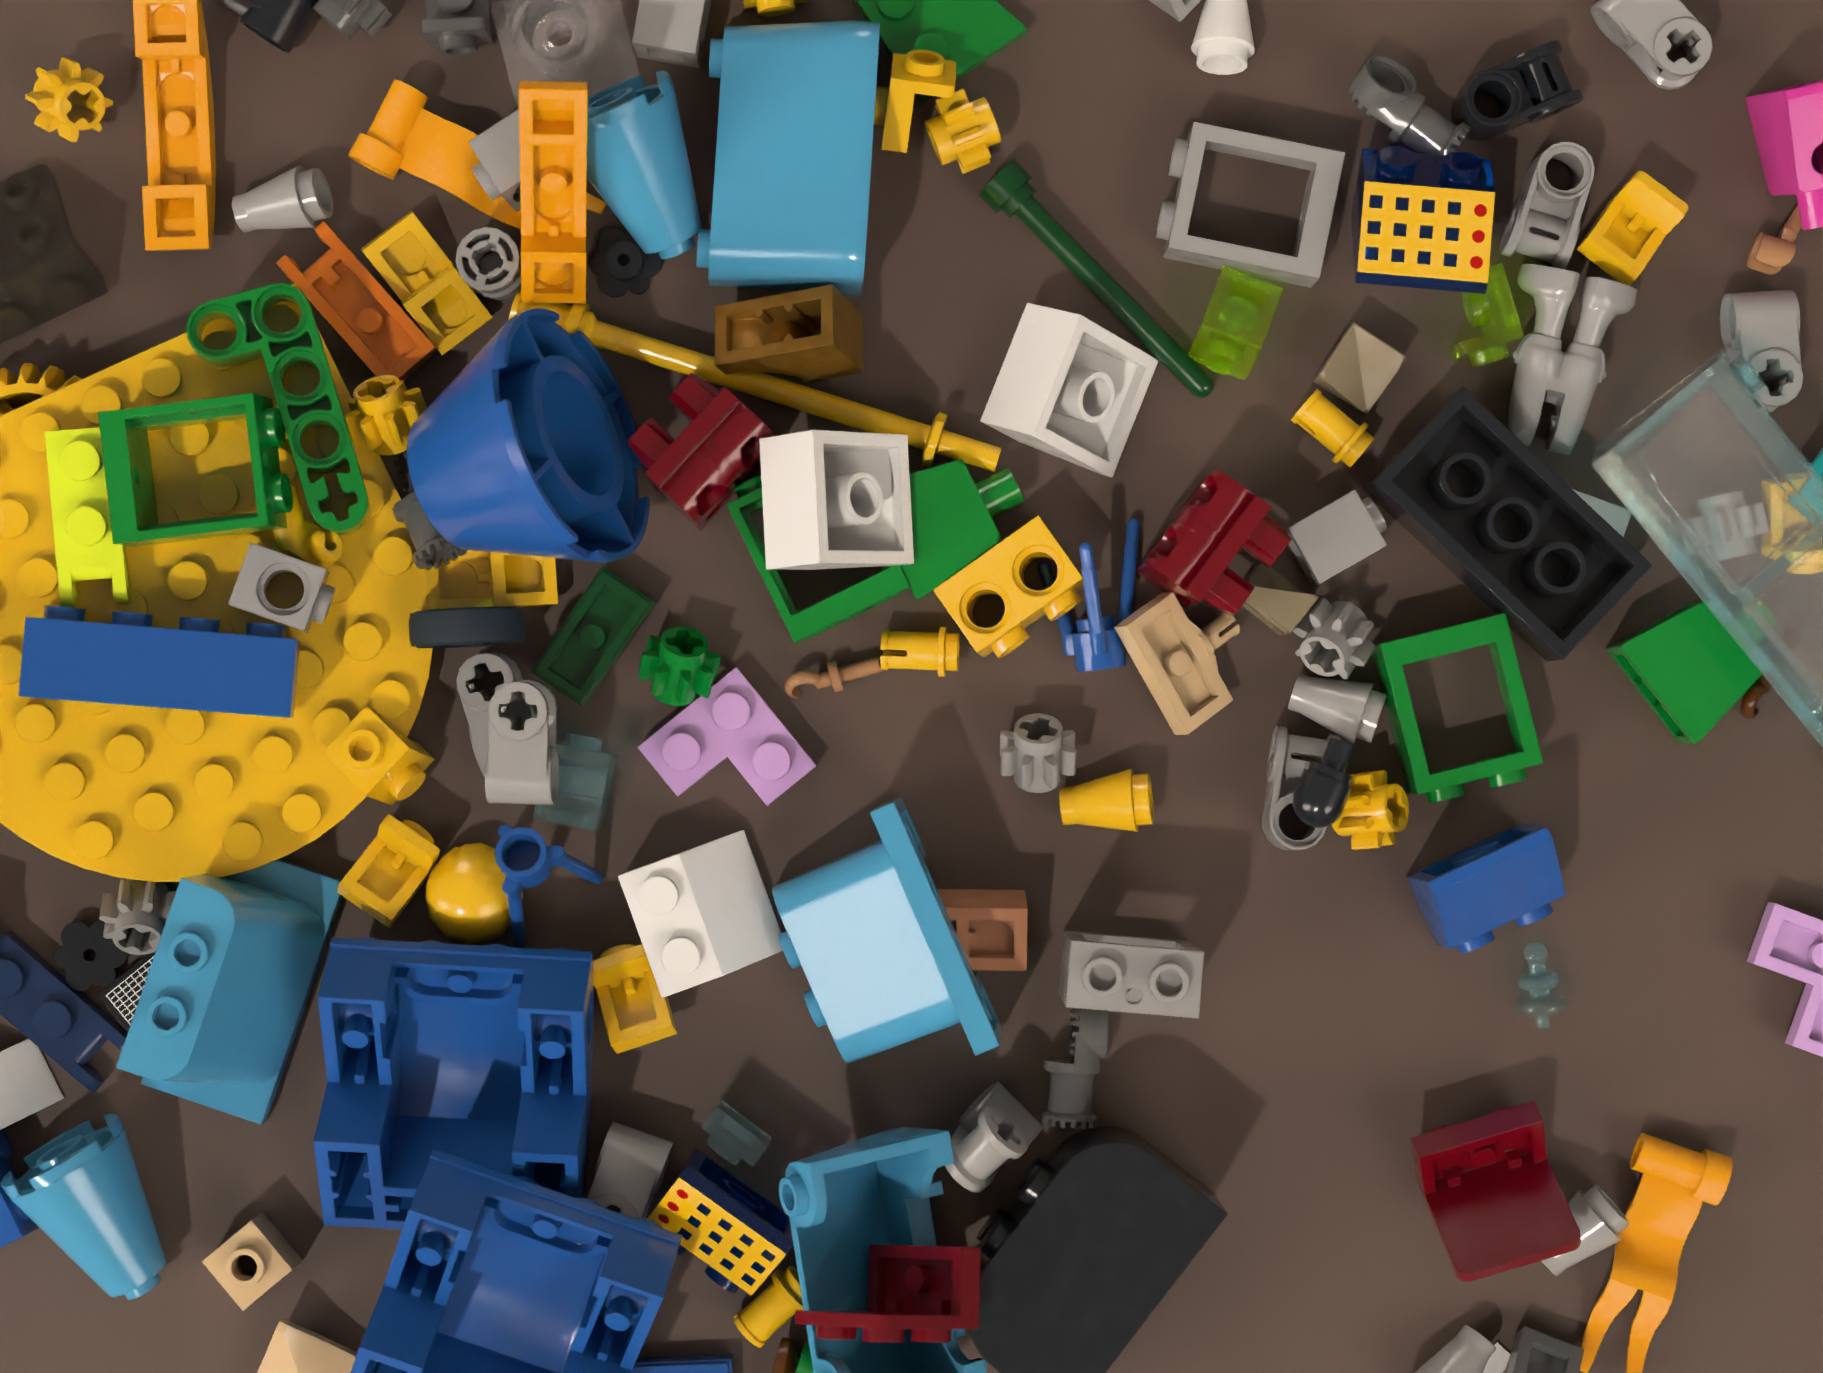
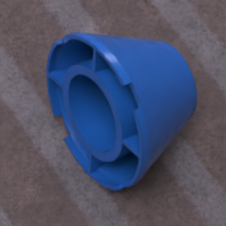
M534 308L510 318L413 423L407 440L409 473L414 491L426 516L442 537L458 548L603 563L611 562L631 554L639 546L648 523L650 498L647 496L639 498L636 473L637 468L645 465L628 444V440L638 429L620 385L597 348L581 330L569 334L555 323V321L560 320L559 314L552 310Z

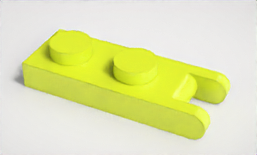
M100 427L44 431L61 607H76L77 590L75 581L112 578V595L115 604L130 603L125 545L113 544Z

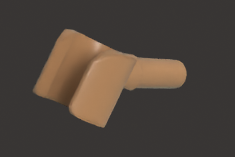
M1798 204L1780 230L1778 237L1763 232L1759 233L1749 252L1747 267L1768 275H1775L1782 267L1791 262L1796 250L1794 242L1802 228Z

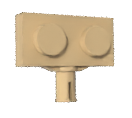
M1174 592L1160 593L1117 624L1114 629L1175 735H1188L1233 701L1230 692L1219 675L1214 651L1233 636L1240 633L1239 624L1231 625L1236 619L1222 612L1217 618L1200 629L1188 619Z

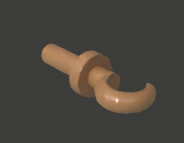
M878 657L839 667L837 661L834 660L827 662L828 670L817 673L813 670H801L791 674L784 683L785 692L793 698H800L802 696V692L796 688L801 684H812L817 689L832 686L836 693L844 690L843 682L882 672Z

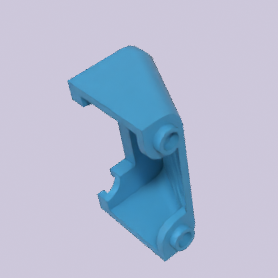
M833 21L725 26L723 39L711 38L709 77L721 78L711 230L699 229L696 262V266L699 268H709V286L799 291L833 284L843 295L861 296L866 254L880 22Z
M899 1127L878 1132L789 1163L785 1177L779 1183V1197L783 1210L790 1219L804 1310L867 1311L869 1244L937 1246L929 1197L944 1194L942 1181L932 1180L936 1169L954 1163L949 1131ZM806 1325L814 1373H987L985 1359L976 1358L969 1360L961 1351L956 1339L966 1336L965 1329H952L951 1342L911 1341V1329H905L902 1343L862 1341L863 1328H857L856 1340L817 1339V1325Z

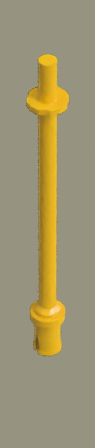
M521 288L516 293L512 303L509 319L534 308L552 310L559 314L560 320L555 321V323L569 334L581 330L594 346L685 375L693 373L707 382L725 386L726 388L869 433L907 435L908 445L924 450L922 455V466L931 468L935 455L939 454L954 460L963 459L964 463L995 472L1002 448L943 430L947 419V414L939 412L931 426L763 372L725 375L715 366V357L598 321L594 313L590 312L589 304L574 303L571 306L565 303H521Z

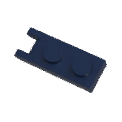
M9 931L1 935L0 1014L88 1090L96 1092L105 1081L87 1063L107 1040L122 1051L128 1034L127 1031L82 991L71 989L67 985L65 977L15 933Z

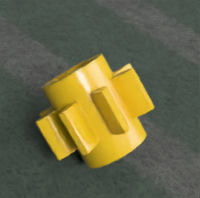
M67 57L61 58L59 69L49 71L40 67L36 69L39 78L34 85L33 92L25 94V99L34 103L41 111L34 121L36 126L49 133L57 129L59 136L70 142H77L79 130L91 128L98 132L102 130L100 121L104 116L105 108L113 105V100L104 97L98 88L105 77L102 73L89 67L81 71L80 64Z
M962 88L955 91L952 98L940 97L935 99L937 104L935 108L938 116L924 122L940 164L943 166L957 160L960 170L964 174L991 163L989 159L991 154L988 147L1000 143L1001 136L986 98L982 97L969 103L967 95Z
M380 375L365 380L355 388L353 392L354 398L348 401L351 412L344 415L353 442L357 443L365 440L368 449L374 450L379 455H395L406 451L410 429L413 423L427 409L420 388L407 390L405 382L393 375Z
M1385 770L1350 775L1353 777L1350 784L1353 788L1342 815L1332 824L1333 829L1340 836H1351V848L1353 850L1394 845L1396 842L1393 832L1403 831L1409 820V802L1404 789L1399 784H1387V772Z

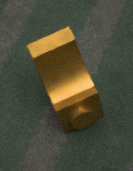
M833 284L715 306V366L725 375L745 372H769L798 377L804 382L862 373V313Z

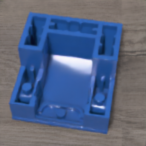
M359 937L356 939L331 938L317 997L327 1085L313 1141L324 1225L403 1229L409 1208L433 1148L451 1155H466L485 1167L511 1176L529 1177L540 1186L574 1198H585L594 1049L592 952L572 951L567 948H553L550 950L512 948L501 944L486 946L443 944L433 940L404 942L377 940L372 937Z
M433 1148L409 1208L387 1277L359 1346L351 1373H631L663 1301L682 1235L666 1230L652 1220H637L608 1210L589 1198H574L540 1186L529 1177L511 1176L480 1165L466 1155H451Z

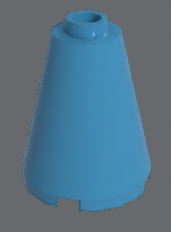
M662 70L655 71L658 84L646 86L642 75H639L587 97L586 178L644 253L658 252L661 259H669L688 251L696 244L693 236L702 228L674 84L669 73Z
M110 1113L103 1115L107 1123L106 1127L94 1130L88 1120L56 1136L34 1150L23 1159L30 1170L18 1180H16L10 1170L3 1177L0 1185L6 1195L108 1296L117 1297L124 1294L127 1300H133L149 1292L161 1281L158 1272L162 1270L167 1261L124 1125L118 1115Z

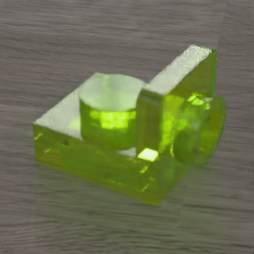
M1499 263L1489 266L1488 283L1467 281L1469 289L1462 292L1464 309L1471 326H1480L1483 335L1459 342L1449 349L1452 362L1470 358L1472 368L1503 360L1510 357L1507 346L1513 345L1524 337L1503 264Z
M1223 266L1189 355L1196 362L1205 365L1215 373L1246 379L1262 348L1283 288Z

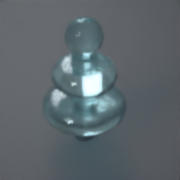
M1532 942L1524 949V958L1529 963V972L1521 974L1518 978L1519 987L1530 991V994L1517 998L1514 1002V1008L1521 1015L1536 1016L1537 1029H1546L1550 1027L1549 1015L1564 1011L1568 1007V1000L1563 994L1549 992V989L1559 984V977L1557 973L1545 969L1544 962L1548 957L1546 947L1542 943Z

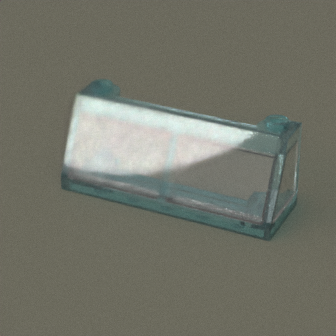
M1721 349L1597 444L1591 465L1823 748V477L1763 405L1757 391L1766 384L1743 355H1739L1732 361Z

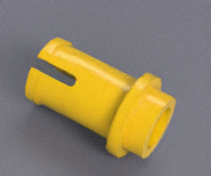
M1318 389L1314 391L1291 419L1292 422L1299 424L1336 455L1332 459L1335 464L1341 460L1350 468L1375 439L1366 431L1369 427L1367 423L1364 422L1359 426L1324 397Z
M942 626L939 628V633L883 629L880 650H884L883 655L880 656L881 670H937L938 677H945L946 671H958L959 633H948L947 627Z
M789 1266L784 1272L776 1270L772 1273L771 1278L773 1282L748 1306L733 1317L734 1323L742 1335L758 1348H761L766 1343L765 1341L795 1314V1310H804L798 1270L793 1266Z

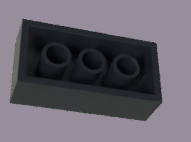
M1464 387L1450 394L1362 487L1497 615L1506 613L1509 627L1545 661L1564 660L1652 566L1644 556Z

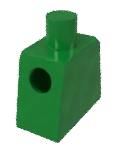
M963 459L910 474L914 564L900 565L910 585L916 602L928 597L934 592L935 588L1002 541L992 518L1024 502L1022 493L1009 468L977 483H974Z
M1752 596L1745 598L1726 614L1709 597L1690 602L1613 642L1605 649L1678 744H1696L1705 737L1763 674L1765 670L1764 664L1749 644L1774 626V622L1764 606Z

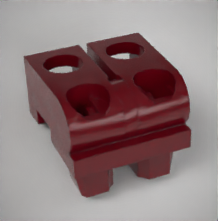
M690 373L673 391L669 399L692 422L674 439L650 417L630 437L628 444L640 461L648 468L645 474L655 483L653 485L654 489L701 531L734 496V489L737 487L734 481L739 478L743 483L746 482L761 466L759 439L777 435L725 386L719 392L710 383Z
M1214 468L1204 477L1173 519L1174 522L1160 536L1137 567L1136 573L1163 593L1174 592L1180 605L1185 609L1191 603L1197 604L1204 600L1210 606L1233 616L1240 610L1255 587L1227 566L1242 548L1269 568L1289 544L1291 538L1275 520L1266 515L1271 509L1269 504L1257 495L1254 496L1227 474Z

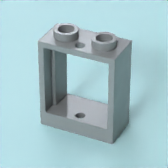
M1194 122L1187 140L1176 138L1172 151L1168 176L1179 178L1175 201L1163 200L1155 238L1166 240L1163 258L1312 288L1319 280L1345 152ZM1205 149L1309 170L1292 256L1187 235Z
M1063 930L1058 994L1065 1007L1199 1019L1204 951L1190 941Z

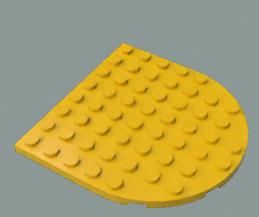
M296 283L292 284V286L298 288ZM287 301L278 302L267 311L265 317L266 326L278 333L289 332L299 324L301 310L293 303ZM215 319L205 326L202 333V343L209 349L223 350L235 341L237 327L232 321ZM187 332L0 416V823L37 848L81 868L118 878L150 882H180L181 878L200 874L221 878L252 870L293 853L316 840L343 820L367 796L325 756L326 748L364 708L375 711L396 733L408 738L422 704L429 679L433 648L412 647L409 638L410 614L416 611L428 610L426 571L416 567L413 560V555L416 552L415 546L405 523L396 521L392 511L395 503L400 501L401 498L380 455L375 453L374 450H369L365 440L354 443L352 440L369 497L370 512L367 521L359 530L349 535H340L344 542L342 556L332 566L324 568L329 572L325 584L336 587L324 623L320 624L312 621L308 633L286 626L285 638L298 639L300 641L294 718L19 697L25 617L44 618L45 606L61 607L44 431L99 427L98 412L248 393L271 398L273 408H278L264 358L230 367H216L207 364L192 348L187 338ZM320 334L343 414L345 415L351 412L348 401L352 397ZM306 363L297 364L287 371L284 378V388L297 396L308 395L318 387L320 372L312 365ZM246 419L148 431L158 524L257 512ZM325 425L315 426L305 434L302 442L303 450L310 457L316 459L327 458L337 450L339 435L331 427ZM285 431V444L283 447H278L281 473L287 474L291 485H297L304 518L317 524L309 510ZM347 463L331 473H311L312 483L324 477L330 491L331 501L322 505V513L333 512L338 521L350 518L348 507L358 503L357 496L346 497L337 477V473H350L349 464ZM273 530L137 547L125 546L130 603L115 604L112 595V578L75 581L77 590L75 608L86 609L85 622L111 624L112 611L153 615L152 627L179 629L180 617L220 620L219 633L246 635L247 622L283 625L228 605L250 542L282 554L285 553L281 552L277 547ZM289 572L276 575L268 585L267 594L269 601L274 607L280 609H288L297 605L304 594V585L301 578Z

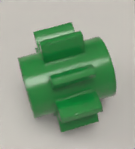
M683 626L671 627L662 633L661 638L655 635L649 636L646 651L642 652L638 678L652 680L650 689L652 695L659 701L672 706L688 705L695 701L697 695L705 698L710 696L713 681L717 677L721 655L707 653V638L699 631Z

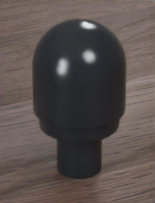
M1330 737L1321 762L1317 763L1311 760L1308 768L1303 769L1293 795V808L1297 817L1304 824L1315 828H1323L1335 823L1342 815L1353 788L1350 786L1353 777L1345 774V770L1355 748L1354 745Z

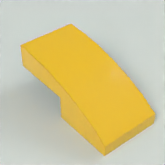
M412 210L361 248L362 252L402 301L405 309L438 348L442 356L493 318Z
M468 550L465 555L458 556V559L455 561L449 557L450 564L446 566L442 560L440 561V568L435 569L434 566L430 570L425 568L428 610L464 607L519 608L558 604L555 558Z

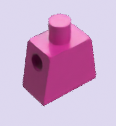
M1823 80L1805 82L1745 97L1769 193L1771 196L1796 195L1803 230L1823 227Z

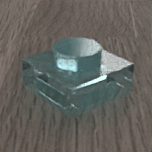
M722 1099L702 1126V1129L711 1135L706 1141L708 1146L734 1165H737L743 1159L751 1166H754L768 1148L772 1138Z

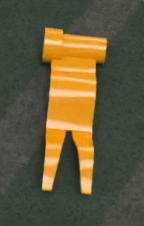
M394 79L367 134L359 133L348 156L362 166L391 180H394L399 169H402L457 196L488 216L521 230V210L516 212L502 195L492 201L471 169L480 160L470 146L469 141L478 135L423 109L428 96L416 88ZM586 192V209L602 215L607 205L606 202Z
M1646 1133L1640 1134L1630 1160V1169L1642 1173L1636 1192L1625 1213L1630 1225L1620 1233L1623 1240L1616 1243L1610 1278L1587 1320L1580 1348L1584 1349L1580 1366L1581 1372L1588 1373L1608 1327L1620 1311L1631 1301L1637 1290L1640 1289L1643 1290L1629 1333L1626 1373H1642L1650 1341L1655 1330L1666 1316L1674 1297L1679 1261L1687 1236L1698 1216L1702 1203L1706 1202L1716 1206L1722 1200L1732 1173V1157L1710 1149H1704L1699 1153Z

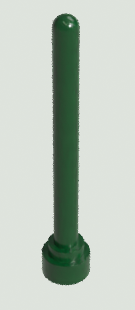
M1015 159L1009 162L983 188L978 196L996 214L1002 210L1009 218L1016 215L1195 397L1204 398L1209 396L1214 389L1212 377L1033 197L1037 191L1029 183L1032 176Z

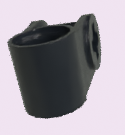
M1554 40L1539 45L1506 63L1482 71L1473 77L1458 93L1452 103L1451 116L1455 125L1462 122L1466 123L1471 127L1466 137L1481 141L1524 124L1536 123L1550 118L1583 101L1581 91L1572 89L1558 56L1563 49L1560 41ZM1475 93H1485L1494 98L1498 104V118H1488L1478 112L1474 104Z

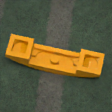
M133 0L135 56L142 60L148 166V186H142L145 251L210 250L213 244L216 201L215 120L210 58L201 0Z
M519 81L521 303L586 304L587 82Z

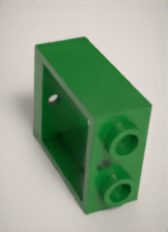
M248 393L98 412L113 544L137 547L287 528L286 512H291L293 493L289 477L286 473H281L278 447H283L285 444V428L279 408H273L271 398ZM246 419L257 512L158 524L148 431Z
M761 475L736 487L734 491L738 499L726 504L796 645L910 590V585L900 565L881 566L882 572L798 612L778 570L766 569L765 543L751 517L763 511Z
M1506 613L1375 645L1376 647L1372 654L1382 693L1387 694L1385 706L1407 793H1426L1428 803L1444 801L1465 795L1463 783L1487 777L1490 788L1504 786L1528 779L1525 768L1543 764ZM1489 644L1515 752L1429 773L1402 665Z

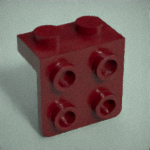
M1535 1101L1515 1107L1497 1108L1488 1115L1455 1125L1437 1126L1425 1134L1411 1138L1417 1183L1453 1270L1460 1280L1471 1282L1576 1250L1580 1246V1229L1547 1160L1544 1121Z
M869 1244L867 1311L795 1310V1324L817 1325V1339L856 1340L857 1328H863L862 1341L902 1343L904 1330L911 1329V1341L951 1342L952 1329H979L981 1247Z

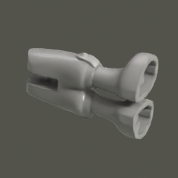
M1521 264L1517 282L1524 292L1534 298L1536 317L1533 334H1527L1513 352L1516 370L1510 397L1507 429L1524 445L1529 447L1541 418L1543 402L1552 403L1555 407L1549 422L1546 450L1570 456L1586 419L1596 387L1607 376L1605 353L1602 349H1599L1602 339L1613 319L1617 315L1628 313L1635 306L1638 290L1632 286L1609 279L1592 276L1585 277L1579 297L1581 307L1574 339L1569 344L1567 351L1563 352L1561 351L1562 340L1560 339L1569 306L1577 289L1580 274L1555 267Z

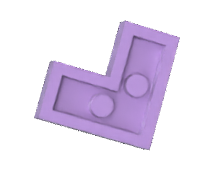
M738 667L712 686L708 698L700 696L638 746V749L677 797L682 795L728 757L768 806L817 766Z
M1768 902L1746 962L1806 983L1785 1043L1823 1057V920L1776 903Z

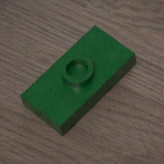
M602 566L531 670V673L583 708H586L656 605V602Z

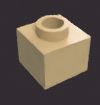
M262 1212L205 1258L202 1263L241 1310L244 1311L303 1260ZM248 1255L255 1260L257 1272L254 1276H250L238 1262L239 1256Z

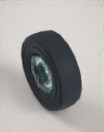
M464 607L423 610L411 613L409 618V638L411 646L416 648L510 645L523 642L525 636L523 610L517 607Z

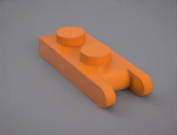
M323 220L314 230L320 240L330 247L329 250L304 272L286 254L276 264L293 283L297 284L299 290L305 294L311 304L375 376L393 375L405 381L437 353L438 348Z

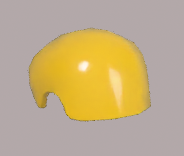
M482 843L464 844L461 847H454L444 854L431 870L426 883L425 901L430 919L446 937L471 945L495 940L503 935L505 930L511 925L507 896L502 890L506 876L496 863L495 848Z

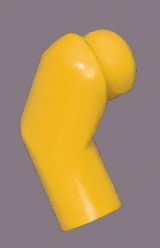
M291 485L293 507L291 512H286L287 528L273 530L277 547L281 552L322 568L332 566L342 556L344 550L342 537L338 533L326 531L321 526L304 518L297 485Z

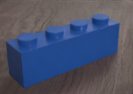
M45 606L44 618L25 617L19 697L294 718L300 641L298 639L285 638L286 626L247 622L246 635L219 633L220 620L180 617L179 629L152 627L153 615L118 611H112L111 624L85 622L86 609Z

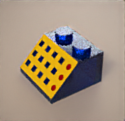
M1389 146L1381 150L1362 148L1351 212L1355 283L1486 294L1495 200L1491 159L1478 158L1467 152H1451L1446 155L1414 153L1410 149L1400 146Z
M697 1148L647 1218L658 1223L666 1230L682 1235L677 1254L683 1256L688 1250L707 1263L708 1266L704 1270L706 1275L731 1293H736L740 1287L752 1296L793 1246L790 1219L785 1211Z

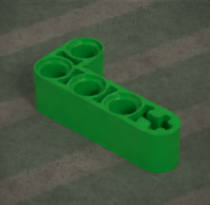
M279 283L211 300L197 306L190 314L186 325L187 338L197 355L207 364L216 367H230L264 358L305 498L316 523L324 530L338 533L339 535H349L359 530L367 521L370 512L369 497L315 317L305 294L295 286ZM287 301L300 308L301 319L293 330L278 333L266 326L265 317L272 305ZM215 319L232 321L237 327L235 341L223 350H212L202 343V333L205 326ZM304 363L314 366L320 372V382L312 393L297 396L284 388V378L291 367ZM322 425L331 427L339 435L337 450L331 456L322 459H316L307 455L303 450L302 442L309 429ZM348 463L350 473H337V477L345 496H357L358 503L348 507L350 518L338 521L333 512L322 513V505L331 501L330 491L325 478L322 477L312 483L310 474L331 473Z

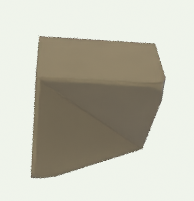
M1353 322L1346 329L1313 382L1366 416L1405 361L1406 356Z
M1260 563L1246 579L1255 589L1242 607L1277 635H1285L1294 630L1319 596L1303 593L1272 567L1268 568Z

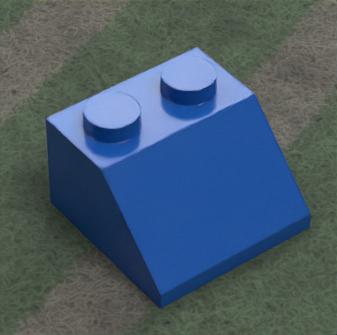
M1523 823L1510 827L1406 876L1437 945L1446 949H1452L1457 946L1460 954L1473 951L1490 943L1495 939L1492 930L1512 920H1515L1518 927H1522L1543 919L1553 912L1550 903L1566 896L1554 841L1548 827Z

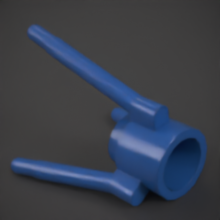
M1136 518L1129 519L1127 523L1117 624L1133 613L1140 522ZM1084 542L1080 545L1079 551L1088 618L1076 620L1078 632L1075 631L1068 612L1056 619L1062 634L1064 656L1075 655L1077 672L1103 670L1127 665L1125 646L1114 629V615H1102L1092 545ZM1041 561L1038 564V571L1044 589H1047L1055 582V578L1049 563Z
M503 824L498 829L500 840L497 842L495 849V858L499 868L506 876L502 890L507 896L514 944L517 948H523L527 943L521 897L524 888L535 887L544 882L554 866H560L594 884H600L603 881V875L593 867L567 854L561 846H547L542 836L533 829L525 827L512 829L509 825Z

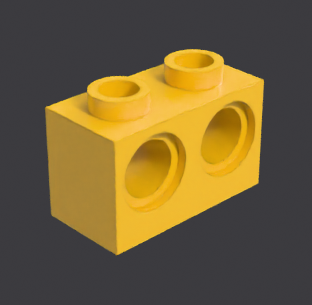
M1038 515L933 591L974 650L984 658L994 652L999 659L1014 651L1028 640L1030 636L1025 628L1046 614L1050 621H1054L1078 605L1082 598L1077 592L1084 586L1081 574ZM1037 558L1052 559L1056 562L1058 569L1055 582L1044 590L1037 591L1028 588L1024 581V573L1028 564ZM989 594L1000 596L1005 605V612L1001 621L990 628L978 627L972 616L973 607L977 600Z

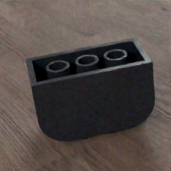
M1097 1126V1128H1087L1073 1134L1054 1151L1047 1162L1037 1157L1030 1164L1016 1184V1188L1020 1191L1017 1201L1007 1213L1000 1207L996 1209L976 1237L981 1242L979 1245L981 1247L979 1329H969L976 1349L985 1361L1000 1373H1106L1228 1213L1215 1193L1138 1134L1116 1126Z

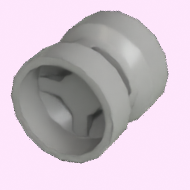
M484 227L473 230L462 239L457 248L455 262L459 275L473 291L485 299L497 301L515 295L521 288V250L511 237L497 228Z

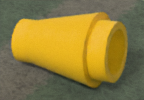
M1131 768L1075 786L1060 787L1059 801L1063 825L1079 824L1138 832L1139 825L1154 823L1153 793L1149 773L1134 774Z

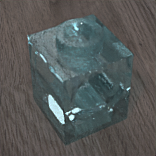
M567 733L565 744L556 743L559 757L557 800L555 805L536 804L533 819L593 831L603 829L618 756L617 754L602 752L605 740Z

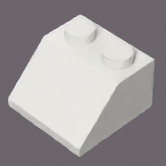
M1027 303L980 422L1020 443L1112 478L1159 360L1080 314Z
M809 430L759 439L766 569L816 570L914 564L907 435Z
M745 830L688 849L618 876L662 998L719 978L783 951L778 938V934L782 932Z

